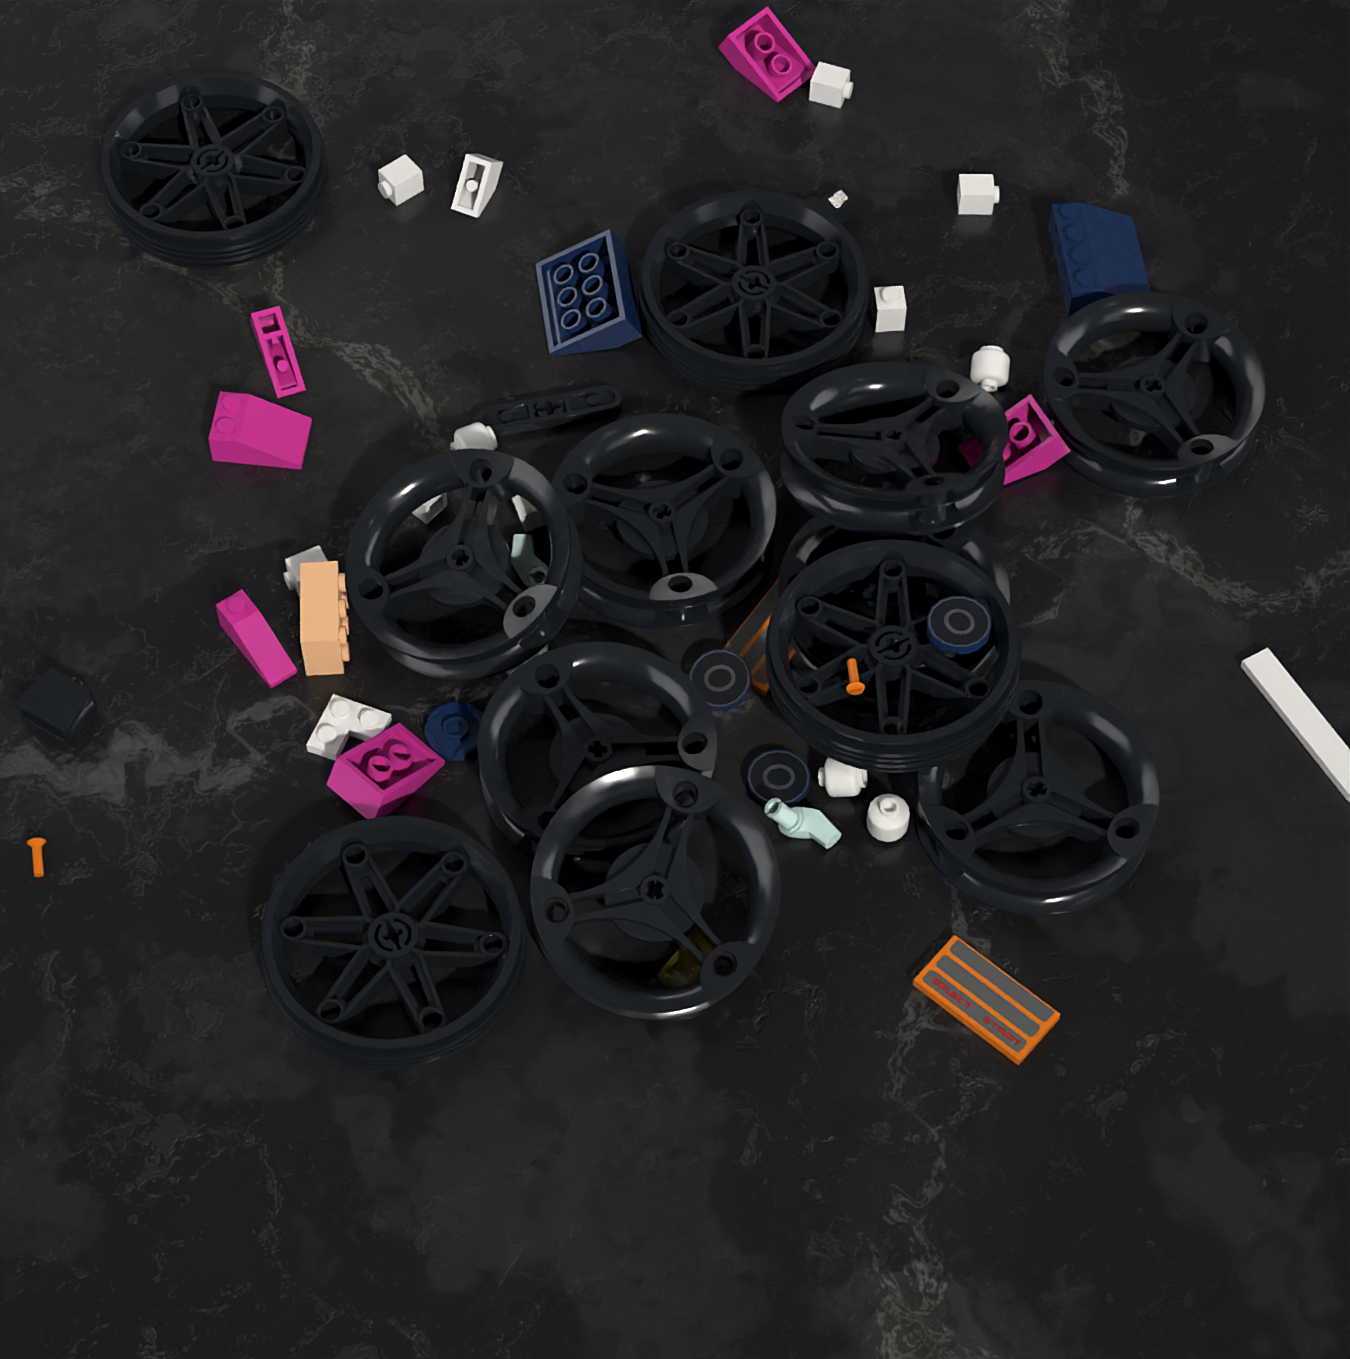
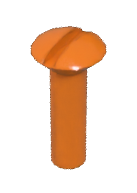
M852 658L847 660L850 684L847 685L846 691L851 695H859L865 690V685L859 682L856 659Z
M40 837L27 841V844L32 847L34 877L44 876L42 846L46 843V840Z

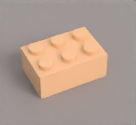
M338 561L300 563V643L307 676L344 674V661H350L349 642H347V635H349V618L347 616L349 595L348 590H346V575L339 572Z

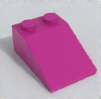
M768 6L729 34L718 47L739 73L777 103L810 79L816 70V67Z
M220 391L208 439L213 461L302 469L312 418L250 394Z
M1031 394L1005 412L1009 429L1007 445L1002 454L1005 462L1004 485L1048 468L1071 451ZM974 435L957 446L971 468L977 464L982 453L981 446Z
M399 722L338 756L326 785L366 819L385 817L394 812L444 765L445 760Z

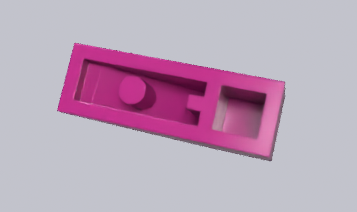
M280 306L251 313V326L277 399L306 391Z
M242 589L216 604L220 626L270 688L297 673L296 667L261 612Z

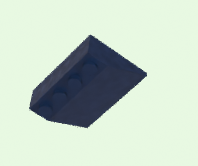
M1082 202L1052 204L1048 229L1068 315H1073L1083 307L1109 296L1130 292H1151L1132 216Z
M610 229L535 264L548 349L551 356L618 348L642 337L627 249Z

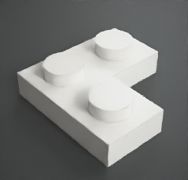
M333 694L306 744L307 751L336 761L350 736L363 741L369 740L388 729L392 721L391 714Z

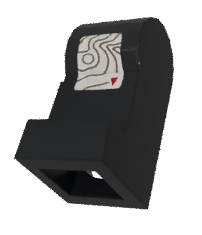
M845 186L838 187L829 195L827 194L819 199L813 196L805 200L820 207L840 223L853 217L860 208V202Z

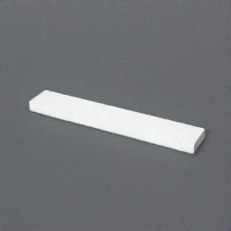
M1269 648L1242 660L1241 668L1350 803V749Z

